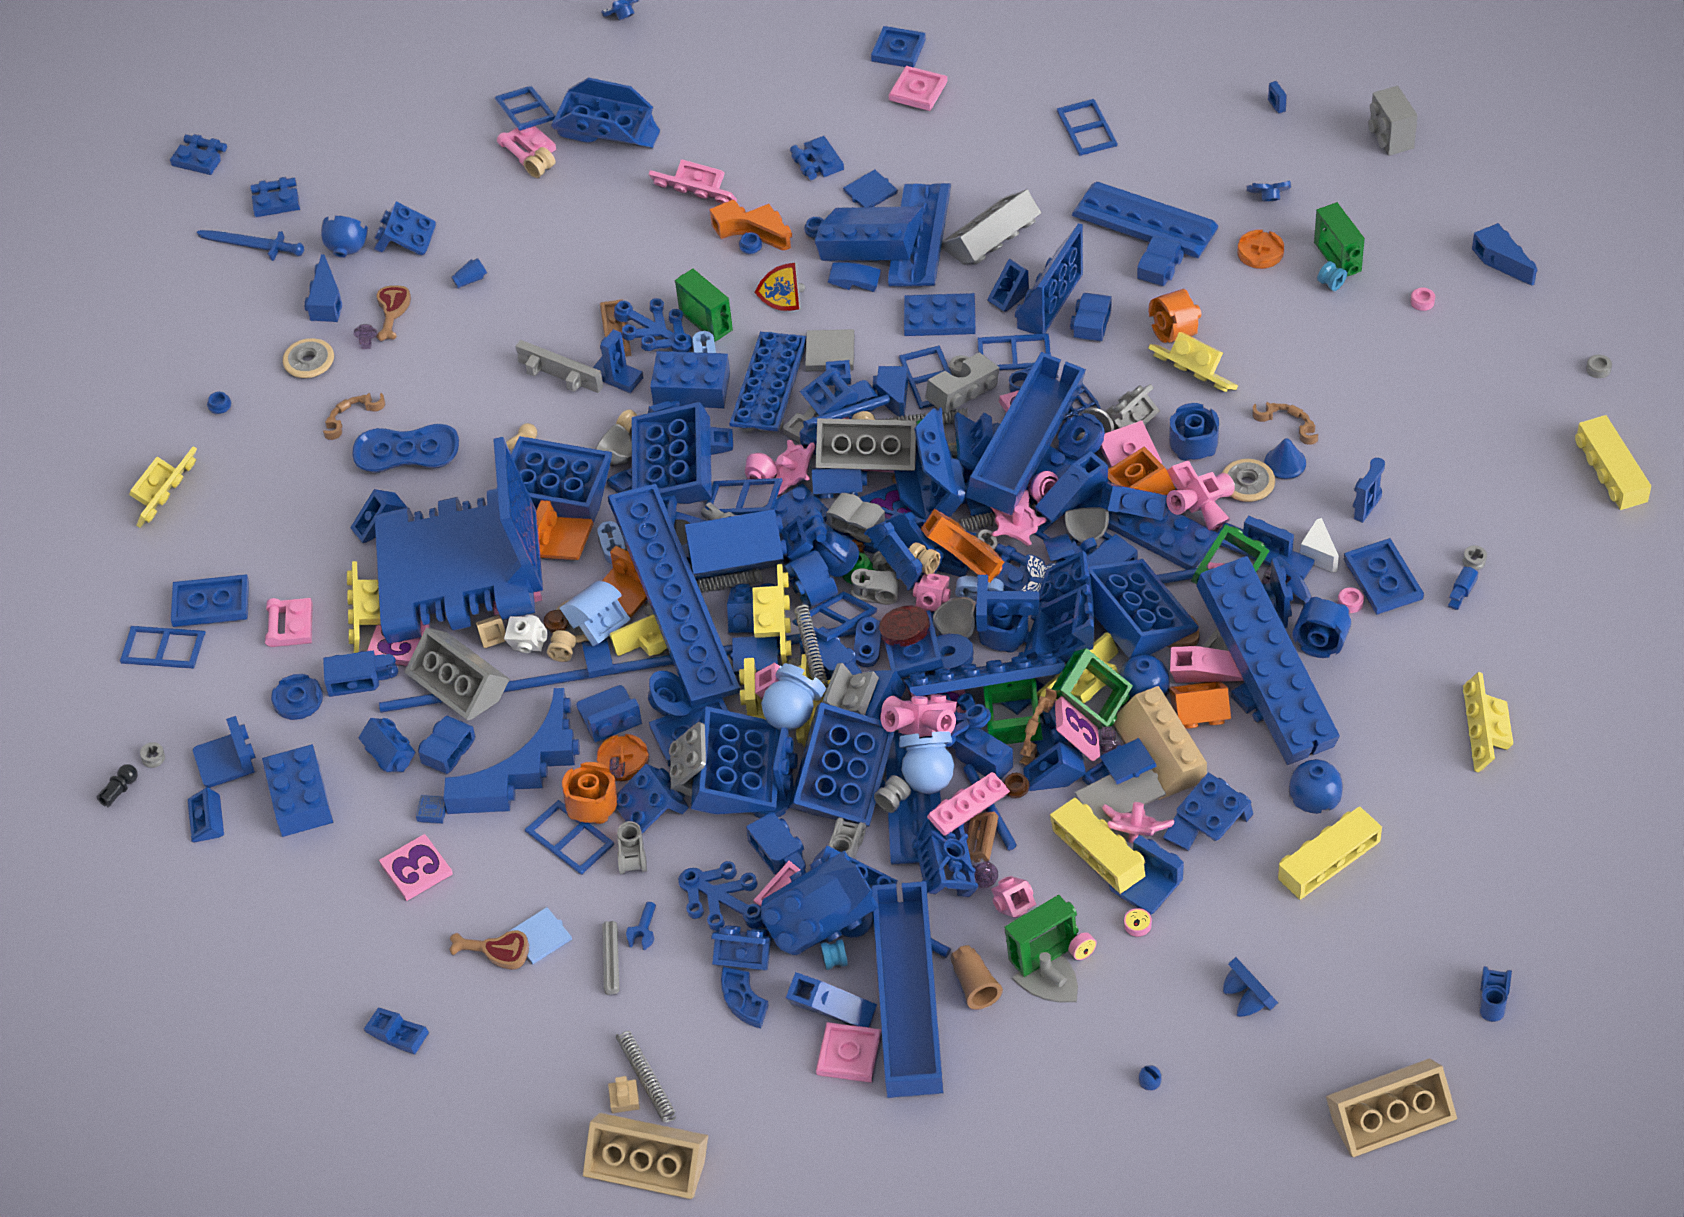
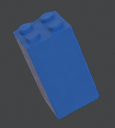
M775 509L686 524L687 545L692 572L696 581L702 578L706 579V577L709 579L718 575L725 576L730 573L749 572V570L753 571V569L757 570V568L761 570L777 567V564H782L783 566V559L787 558V547L785 540H780L779 536L783 530L781 515L776 516Z

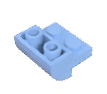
M604 581L594 582L559 607L573 629L580 626L592 646L599 644L611 632L616 631L631 620L617 600L622 596L621 593L613 585Z

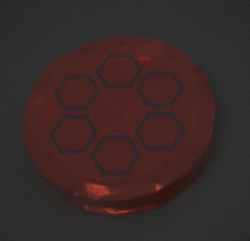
M908 605L895 608L885 614L880 621L879 630L883 641L887 644L894 646L895 643L900 644V646H909L917 643L927 635V629L930 628L931 623L924 609Z

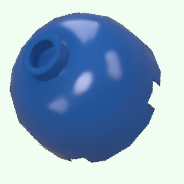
M329 216L323 219L321 238L323 244L335 256L346 257L347 255L357 253L364 246L368 227L366 225L364 228L361 227L359 220L345 216H335L334 220H328Z
M1144 654L1131 657L1122 665L1119 675L1133 685L1128 693L1130 697L1127 702L1136 694L1159 686L1165 697H1167L1170 687L1169 673L1162 661L1154 656Z
M1313 759L1300 764L1293 771L1289 783V794H1291L1296 807L1305 812L1318 814L1328 808L1330 810L1334 809L1341 801L1343 783L1340 773L1332 764L1324 760Z

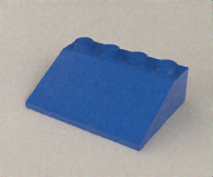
M923 206L835 208L819 225L814 241L821 261L910 260L924 212Z
M1078 223L1057 249L1053 257L1048 258L1044 271L1037 275L1035 285L1032 289H1028L1022 305L1019 304L1015 311L1017 329L1032 334H1045L1083 275V224Z
M700 402L632 417V489L656 484L661 497L674 495L677 503L691 504L712 499L710 416Z
M519 436L511 455L535 509L537 510L541 500L550 501L554 511L557 513V517L592 519L594 523L601 506L612 452Z
M1144 559L1089 566L1094 615L1129 659L1136 655H1151L1198 630L1199 626Z
M821 702L815 708L788 808L834 820L841 817L844 821L859 824L863 822L869 827L876 804L874 794L880 789L895 731H886L882 726L881 720Z
M706 706L698 721L705 724L706 765L693 776L691 809L712 814L775 811L778 787L773 766L781 730L769 724L766 719Z

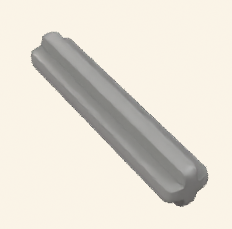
M606 921L602 925L603 978L605 994L611 995L619 992L618 927L615 921Z

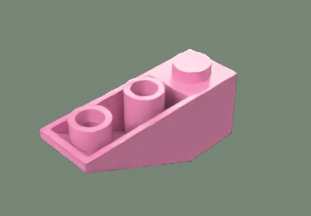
M1199 646L1171 647L1170 672L1176 683L1244 681L1229 651Z

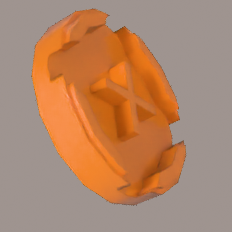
M1258 229L1249 231L1239 239L1237 255L1240 261L1247 266L1260 269L1273 267L1284 256V243L1281 237L1274 232L1269 231L1267 233Z
M625 734V736L620 737L618 735L611 736L603 741L597 751V763L607 766L609 772L614 775L615 781L631 780L649 761L646 744L639 737L632 734Z

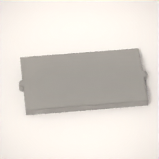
M1152 769L1139 774L1137 778L1133 777L1118 785L1112 776L1108 775L1075 792L1079 801L1082 804H1087L1093 811V814L1099 820H1105L1106 823L1112 819L1104 813L1102 808L1104 804L1111 807L1114 811L1131 813L1134 802H1141L1145 806L1166 795L1157 779L1158 774L1154 773Z

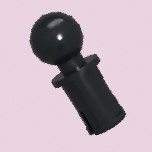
M124 764L119 767L117 776L110 777L108 785L96 796L97 800L103 806L110 807L122 792L127 791L128 787L126 784H132L136 781L138 777L137 769L130 764Z

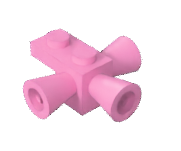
M1189 461L1174 465L1167 470L1173 484L1177 488V490L1170 491L1166 498L1167 506L1173 514L1180 515L1187 509L1191 513L1201 510L1209 531H1215L1222 527L1224 523L1230 521V518L1215 503L1217 499L1230 497L1234 492V482L1228 474L1220 473L1215 477L1214 473L1210 472L1198 477Z
M931 694L929 699L923 696H912L910 701H902L895 696H890L882 705L881 723L888 732L899 729V733L906 735L919 733V737L932 736V732L945 731L951 733L956 723L954 713L956 712L957 702L946 700V695Z

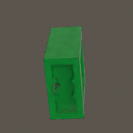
M1338 202L1316 209L1314 243L1328 262H1333L1338 269H1344L1347 272V277L1361 272L1365 241L1363 235Z
M693 268L675 280L678 307L686 319L699 330L712 333L714 342L733 331L729 298Z
M1225 524L1195 571L1191 582L1197 585L1200 574L1210 570L1206 567L1224 540L1257 559L1253 564L1256 573L1270 550L1260 541L1252 540L1245 536L1240 529Z
M1085 648L1074 651L1051 689L1057 691L1056 699H1059L1061 696L1064 697L1096 725L1099 730L1109 728L1114 724L1117 719L1116 713L1128 701L1130 697L1128 693L1133 685ZM1085 668L1113 690L1098 715L1071 694Z
M1035 678L983 686L985 707L991 713V718L987 723L988 734L1006 745L1023 743L1026 738L1025 729L1032 716L995 721L993 704L1031 699L1034 715L1039 702ZM1040 715L1038 717L1039 724L1036 733L1031 737L1030 741L1043 740Z
M1060 895L1053 897L1004 926L1008 959L1023 977L1040 968L1041 953H1049L1051 961L1068 952L1071 941L1079 932L1075 918L1077 916L1076 909L1071 902H1065Z

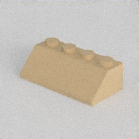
M1159 686L1136 694L1116 714L1117 719L1113 726L1123 743L1126 744L1139 738L1156 763L1157 767L1152 768V771L1158 774L1157 779L1166 793L1165 796L1158 800L1197 785L1207 774L1206 760Z
M1430 1058L1326 1096L1333 1123L1351 1157L1359 1156L1457 1119L1443 1066Z
M599 1113L590 1121L583 1176L693 1199L705 1163L708 1135Z

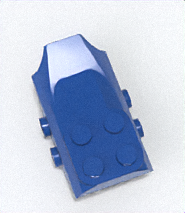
M590 77L568 89L551 125L564 138L583 142H594L600 138L653 148L660 133V129L652 116L653 106L635 89L628 85Z
M940 407L938 410L933 408L914 428L917 440L915 471L894 470L900 501L921 519L925 520L928 519L934 509L951 517L963 500L966 499L967 486L963 479V466L958 459L952 458L945 437L942 408Z
M845 850L827 861L823 856L811 863L810 867L812 870L805 873L804 869H801L791 875L789 878L792 882L762 900V921L782 951L797 956L824 939L829 943L842 935L841 929L847 927L849 931L863 923L861 920L863 916L879 908L872 897L873 891L858 866L851 862Z

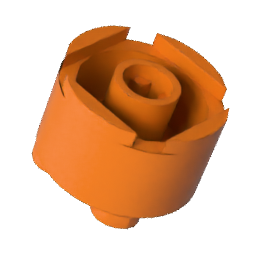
M1186 289L1164 294L1150 301L1149 317L1153 316L1155 322L1151 326L1161 342H1175L1179 332L1189 336L1197 334L1201 310L1197 304L1194 305Z
M597 762L581 763V767L575 770L572 767L565 773L562 779L564 803L568 817L586 823H605L617 807L614 775L609 772L607 766Z

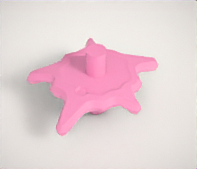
M787 440V450L779 455L777 461H775L777 468L776 478L783 479L778 495H781L790 486L797 485L802 479L810 480L807 473L810 459L816 447L814 443H810L804 449L802 445L795 446L792 440Z
M1028 490L1024 492L1020 502L1015 506L1012 515L992 508L996 514L995 522L998 525V529L992 533V536L1007 535L1021 541L1026 546L1032 544L1029 539L1030 535L1036 533L1038 526L1046 522V518L1037 517L1035 510L1029 507Z
M1141 802L1133 803L1132 813H1120L1105 804L1102 807L1104 813L1112 819L1108 821V827L1129 833L1128 842L1133 843L1139 834L1152 836L1154 832L1172 827L1174 824L1173 819L1161 822L1156 821L1153 817L1146 816L1143 809L1144 804Z

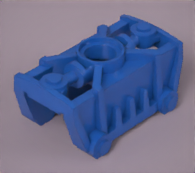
M912 512L899 514L868 528L864 532L865 536L868 535L874 543V549L880 551L887 563L894 569L896 578L901 579L907 586L906 589L908 591L914 589L915 583L920 582L924 575L922 573L923 564L909 550L912 544L917 542L924 545L927 550L933 549L940 553V563L934 574H936L944 557L943 552L939 548L935 549L915 523L916 517Z
M927 818L917 837L913 840L912 848L914 852H917L922 881H926L928 894H937L945 887L956 889L957 896L970 897L976 892L978 888V883H976L974 877L976 871L972 867L967 845L968 835L965 834L964 824L953 830L952 833L950 832L942 837L936 832L934 824ZM945 865H948L949 870L954 872L950 880H946Z

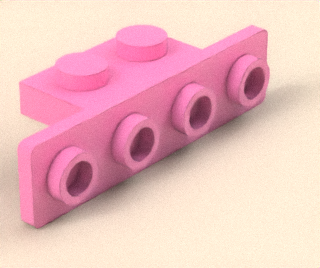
M681 159L675 177L652 170L648 174L655 185L666 188L668 185L681 193H687V191L694 192L700 198L707 199V197H712L721 204L733 199L737 201V198L731 192L719 189L725 174L719 169Z
M991 772L967 789H960L950 800H943L935 810L928 814L927 818L943 835H947L1006 796L1010 790L995 773Z

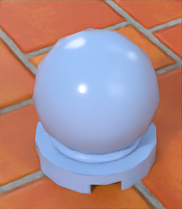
M787 663L778 668L775 676L779 681L772 683L765 691L761 706L764 717L769 724L779 730L785 727L788 728V731H792L803 726L810 719L814 707L813 700H821L826 688L816 677L811 681L802 675L804 672L802 668Z
M932 732L931 738L919 739V733L900 736L899 748H906L907 751L902 759V773L907 784L913 790L924 794H933L946 788L953 776L955 766L952 755L945 748L946 744L952 743L950 732Z

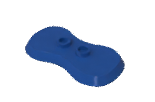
M431 424L412 431L376 428L368 430L357 437L353 445L352 455L356 466L371 473H380L405 465L441 468L452 462L459 448V437L456 430L446 424Z

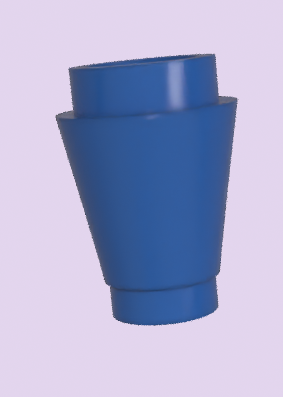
M478 258L475 260L470 259L451 278L457 288L484 279L483 276L487 274V271Z

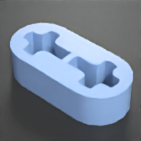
M708 331L697 332L693 336L694 352L716 353L713 334ZM706 341L707 346L702 347L701 342Z
M606 521L599 525L597 531L604 558L608 563L612 564L611 548L615 546L624 550L626 548L617 523ZM607 532H611L613 537L608 538Z
M962 576L958 578L955 588L956 596L958 598L968 597L977 601L978 577ZM993 578L991 583L988 582L989 591H1004V584L1001 580Z

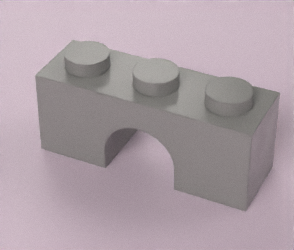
M979 352L962 361L960 377L952 376L947 371H943L928 379L925 399L937 408L941 407L942 412L947 413L997 386L1000 367Z

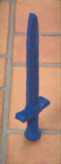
M197 231L198 236L208 240L269 250L268 256L272 261L275 260L279 251L293 253L297 256H301L304 253V245L302 243L291 244L283 242L285 239L283 231L278 232L275 240L221 231Z

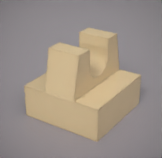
M500 615L476 622L484 648L505 642L506 632Z
M627 1076L616 1077L615 1083H608L612 1113L640 1109L636 1079L627 1080Z

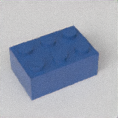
M657 351L650 386L653 405L679 400L680 406L700 402L704 408L724 409L730 378L728 354Z
M313 744L262 758L276 820L282 837L334 823Z

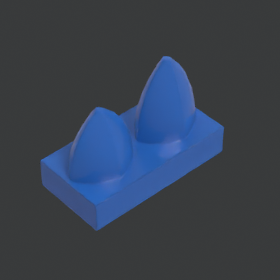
M1237 957L1228 963L1232 970L1226 976L1223 992L1225 994H1233L1249 987L1239 1002L1237 1008L1238 1017L1254 1014L1265 1006L1271 1010L1278 1004L1276 999Z

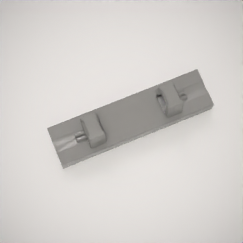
M520 340L515 346L518 353V362L525 364L527 374L536 376L540 371L546 372L565 380L567 389L573 392L580 386L597 393L603 388L600 370Z

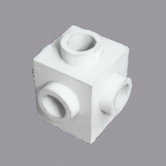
M525 615L524 617L510 616L504 640L511 648L522 653L542 651L543 643L547 639V629L539 618L534 615Z

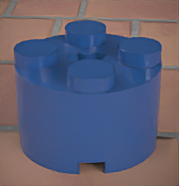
M1188 403L1178 407L1176 413L1170 417L1169 428L1170 447L1177 454V457L1180 460L1187 461L1189 459H1202L1215 454L1219 441V417L1217 413L1211 408L1210 410L1203 408V404Z
M817 550L784 565L791 579L789 583L795 594L800 593V601L802 605H808V609L838 594L833 577L830 578L827 571L829 569Z
M1319 597L1310 598L1309 602L1303 606L1293 629L1292 635L1295 643L1298 641L1302 645L1301 650L1313 657L1329 658L1330 654L1336 653L1337 655L1342 650L1351 628L1349 609L1343 604H1337L1330 600Z
M988 615L987 631H978L980 643L993 650L1006 651L1008 653L1015 652L1024 643L1023 640L1029 631L1028 616Z

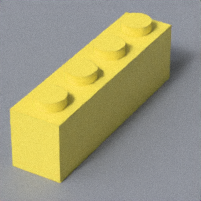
M1607 415L1580 422L1577 434L1575 435L1576 444L1579 448L1583 449L1587 462L1596 470L1600 483L1604 484L1608 489L1610 499L1616 502L1620 510L1648 502L1651 484Z
M1074 797L1050 814L1053 832L1120 894L1145 877V860L1137 850L1133 851L1121 835L1114 834L1106 821L1103 819L1099 820L1087 804H1082Z
M1360 806L1352 812H1346L1333 826L1325 827L1315 839L1304 842L1294 854L1286 855L1279 863L1278 880L1301 900L1377 845L1381 840L1382 826Z

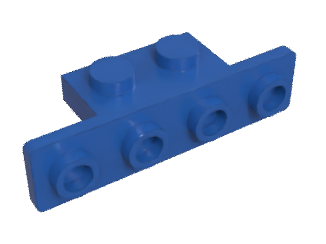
M957 412L954 415L957 459L964 469L974 471L980 461V457L994 436L992 417L983 412L975 423Z
M1249 515L1244 521V529L1236 527L1245 536L1252 540L1260 541L1270 550L1263 562L1264 564L1271 566V559L1280 556L1296 570L1303 580L1314 566V559L1293 551L1294 534L1289 533L1287 530L1280 529ZM1224 523L1218 533L1220 534V532H1221V530L1223 529V527L1225 526V524L1228 525V526H1230V527H1236V526H1234V525H1232V524H1229V523ZM1226 540L1221 544L1226 548L1257 560Z

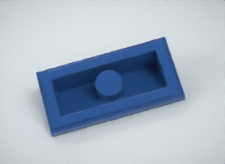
M206 787L188 798L191 841L195 843L224 836L220 795Z

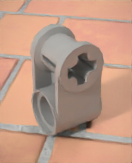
M864 568L857 569L852 573V596L864 602L881 603L884 605L894 604L897 601L900 579L896 578V573Z
M839 817L829 841V847L839 852L845 850L848 856L855 859L865 836L866 824L863 822L859 824L847 822Z
M632 821L624 822L617 830V855L620 875L625 874V871L633 870L647 872L646 854L640 826Z

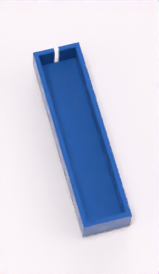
M1043 352L1040 353L970 476L966 493L967 498L1009 515L1013 514L1015 506L1020 502L1031 478L1034 476L1079 394L1086 369L1065 362L1061 379L1058 381L1056 379L1061 359Z
M1248 556L1201 573L1196 587L1286 765L1288 766L1308 758L1310 753L1315 755L1333 748L1340 735Z
M926 881L901 883L903 902H898L896 884L871 886L873 891L872 897L879 907L873 911L887 1098L944 1093Z

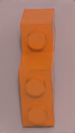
M735 199L709 209L711 225L721 239L752 232L756 233L762 242L777 249L788 250L791 248V229L788 225L783 224L777 210L774 211L769 203L746 212L744 207H739Z
M936 509L932 511L921 528L922 532L929 539L955 555L978 575H988V582L991 583L993 578L998 576L1002 570L1004 561L989 544L965 531L955 520Z

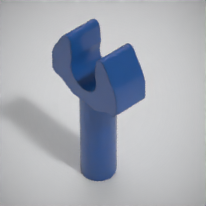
M646 902L638 926L627 928L626 937L630 948L633 947L637 937H643V950H646L653 944L654 934L648 929L656 908V904L653 902Z

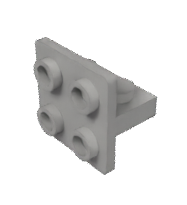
M1151 384L1144 388L1139 385L1133 391L1126 392L1118 399L1119 403L1116 406L1113 405L1105 411L1112 418L1115 430L1139 421H1143L1144 425H1146L1160 412L1147 395L1153 389Z
M838 663L826 690L823 703L865 715L879 677L874 671L852 675L843 663Z

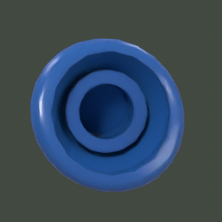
M1288 438L1283 439L1274 449L1269 451L1264 459V463L1271 468L1275 477L1281 479L1295 478L1302 474L1306 468L1305 456Z

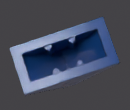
M1008 259L987 300L1007 312L1026 296L1029 289V270L1012 259Z

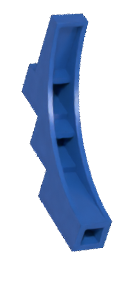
M554 688L551 706L544 722L536 734L520 750L504 761L485 770L445 778L444 803L447 814L510 811L511 801H515L516 789L543 788V778L548 777V767L575 765V755L580 754L579 739L574 738L573 729H570V719H567V713H571V699L566 698L564 688Z

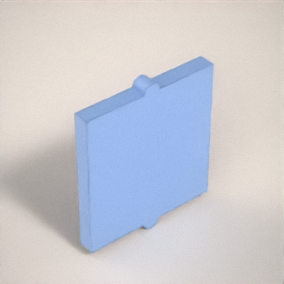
M548 907L510 930L521 931L527 936L529 942L527 958L532 965L572 940L571 935L562 926V920H557Z

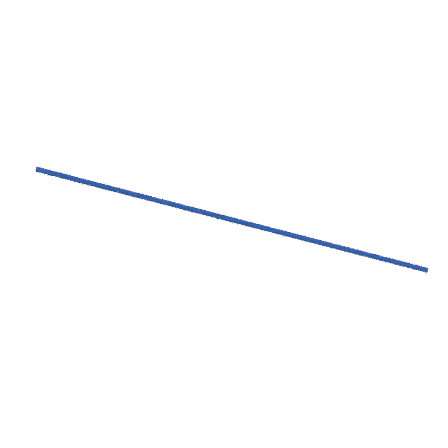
M1197 568L1158 574L1157 576L1163 584L1190 580ZM935 611L930 612V613H931V616H932V619H933V615H934ZM896 617V618H890V619H888V620H889V621L896 620V619H898V617ZM887 619L878 620L881 624L888 622ZM857 624L837 636L856 635ZM871 626L865 627V630L871 631L874 629ZM829 628L827 630L830 632L835 628ZM800 633L786 636L787 641L791 640V645L799 644L802 641ZM777 637L778 647H780V637ZM733 645L723 646L727 656L733 653ZM670 655L613 664L615 672L613 674L673 665L674 663ZM588 669L509 681L504 692L588 679ZM434 694L379 702L380 713L443 703V701Z

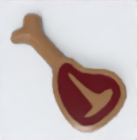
M398 285L385 286L377 292V301L384 310L385 316L383 329L376 335L379 341L386 339L394 340L397 337L396 333L392 331L394 319L401 316L410 305L411 295L409 289Z
M512 930L498 938H488L484 941L465 939L459 933H454L450 936L452 945L449 950L452 955L461 950L481 951L493 964L505 969L513 970L520 968L526 961L529 952L528 938L523 932L518 930Z

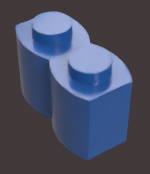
M1154 235L1138 264L1137 279L1164 286L1168 280L1171 281L1175 273L1176 264H1180L1183 259L1184 251L1181 250V242Z
M1083 293L1081 299H1077L1075 306L1076 316L1072 315L1070 330H1074L1075 338L1103 340L1111 315L1112 296Z
M445 716L434 725L433 734L420 743L418 754L422 764L448 774L457 765L460 757L473 744L475 733L473 726L450 716Z

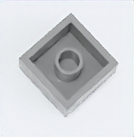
M1399 86L1374 92L1372 103H1370L1371 117L1368 121V126L1371 133H1374L1378 138L1380 147L1384 148L1389 156L1414 149L1417 113Z

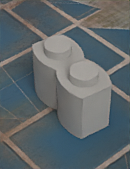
M841 493L826 512L827 524L842 533H849L854 538L870 543L871 539L868 535L865 536L864 532L868 528L885 521V511L879 505L863 502L858 496L848 493Z

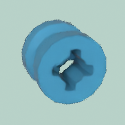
M1329 261L1320 269L1317 281L1321 284H1327L1329 289L1336 291L1345 282L1347 272L1342 268H1336V265Z
M842 939L837 940L834 944L821 943L826 970H830L836 965L841 967L848 966Z

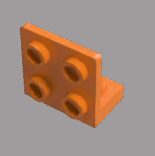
M541 500L536 510L540 558L579 560L594 525L592 519L557 517L551 502Z
M615 546L610 552L613 568L602 581L613 585L621 593L622 596L617 600L627 615L632 617L647 600L629 552Z

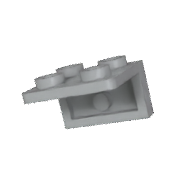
M697 722L677 740L673 741L669 748L671 789L692 796L693 776L706 765L705 724Z

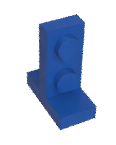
M613 329L602 340L600 344L602 357L593 368L601 371L604 383L631 394L644 378L643 371L626 364L622 333Z
M1104 481L1098 506L1107 511L1123 512L1162 520L1167 495L1119 486Z
M978 575L977 631H987L988 615H1039V591H989L988 575Z

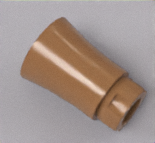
M964 945L951 954L950 960L953 970L964 991L968 1007L978 1010L994 1004L1001 997L1003 988L992 976L975 949L971 948L970 945Z

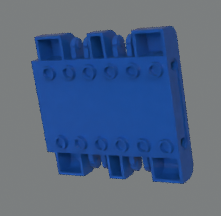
M504 437L493 439L497 488L487 490V505L484 497L477 499L478 507L472 508L469 501H463L461 505L458 497L438 501V512L436 508L429 509L430 518L424 519L421 511L414 512L413 516L409 507L375 515L380 622L383 635L388 644L420 638V617L423 625L430 624V614L436 613L438 622H442L446 619V612L447 620L452 630L471 627L470 609L472 615L479 614V604L485 603V607L489 612L494 611L495 601L502 620L509 619L510 616L519 617L535 613L534 592L543 591L537 514Z

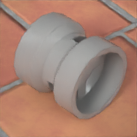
M892 775L886 781V786L880 788L874 794V799L882 809L893 813L900 806L899 802L905 800L911 794V789L903 779Z

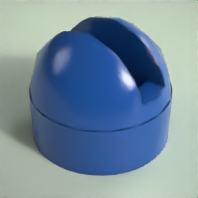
M1153 1065L1143 1067L1139 1072L1140 1086L1146 1090L1157 1089L1161 1084L1160 1070Z

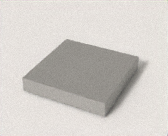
M854 329L807 330L806 371H826V362L849 360L850 370H854Z

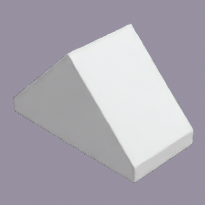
M1322 518L1315 521L1301 543L1300 554L1314 559L1315 566L1333 573L1337 572L1339 555Z

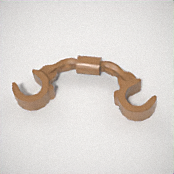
M370 393L352 397L348 400L345 399L338 403L336 408L331 411L327 421H325L327 429H336L333 431L324 430L325 438L335 440L341 436L343 428L341 420L335 419L339 412H344L351 407V404L356 402L365 404L367 411L375 412L382 410L385 406L384 395L380 393V400L374 403L371 402Z
M1266 402L1267 412L1261 413L1257 411L1256 404L1253 405V418L1260 422L1272 420L1273 412L1277 410H1287L1288 414L1297 418L1301 417L1306 421L1305 425L1299 426L1301 442L1307 445L1318 442V434L1306 435V433L1315 432V425L1310 420L1308 414L1303 412V409L1294 405L1270 404Z
M1046 687L1045 698L1040 696L1035 713L1029 719L1025 729L1026 738L1020 754L1024 756L1019 763L1028 765L1034 761L1037 753V744L1032 743L1030 739L1036 733L1039 715L1042 711L1048 713L1054 706L1057 691Z

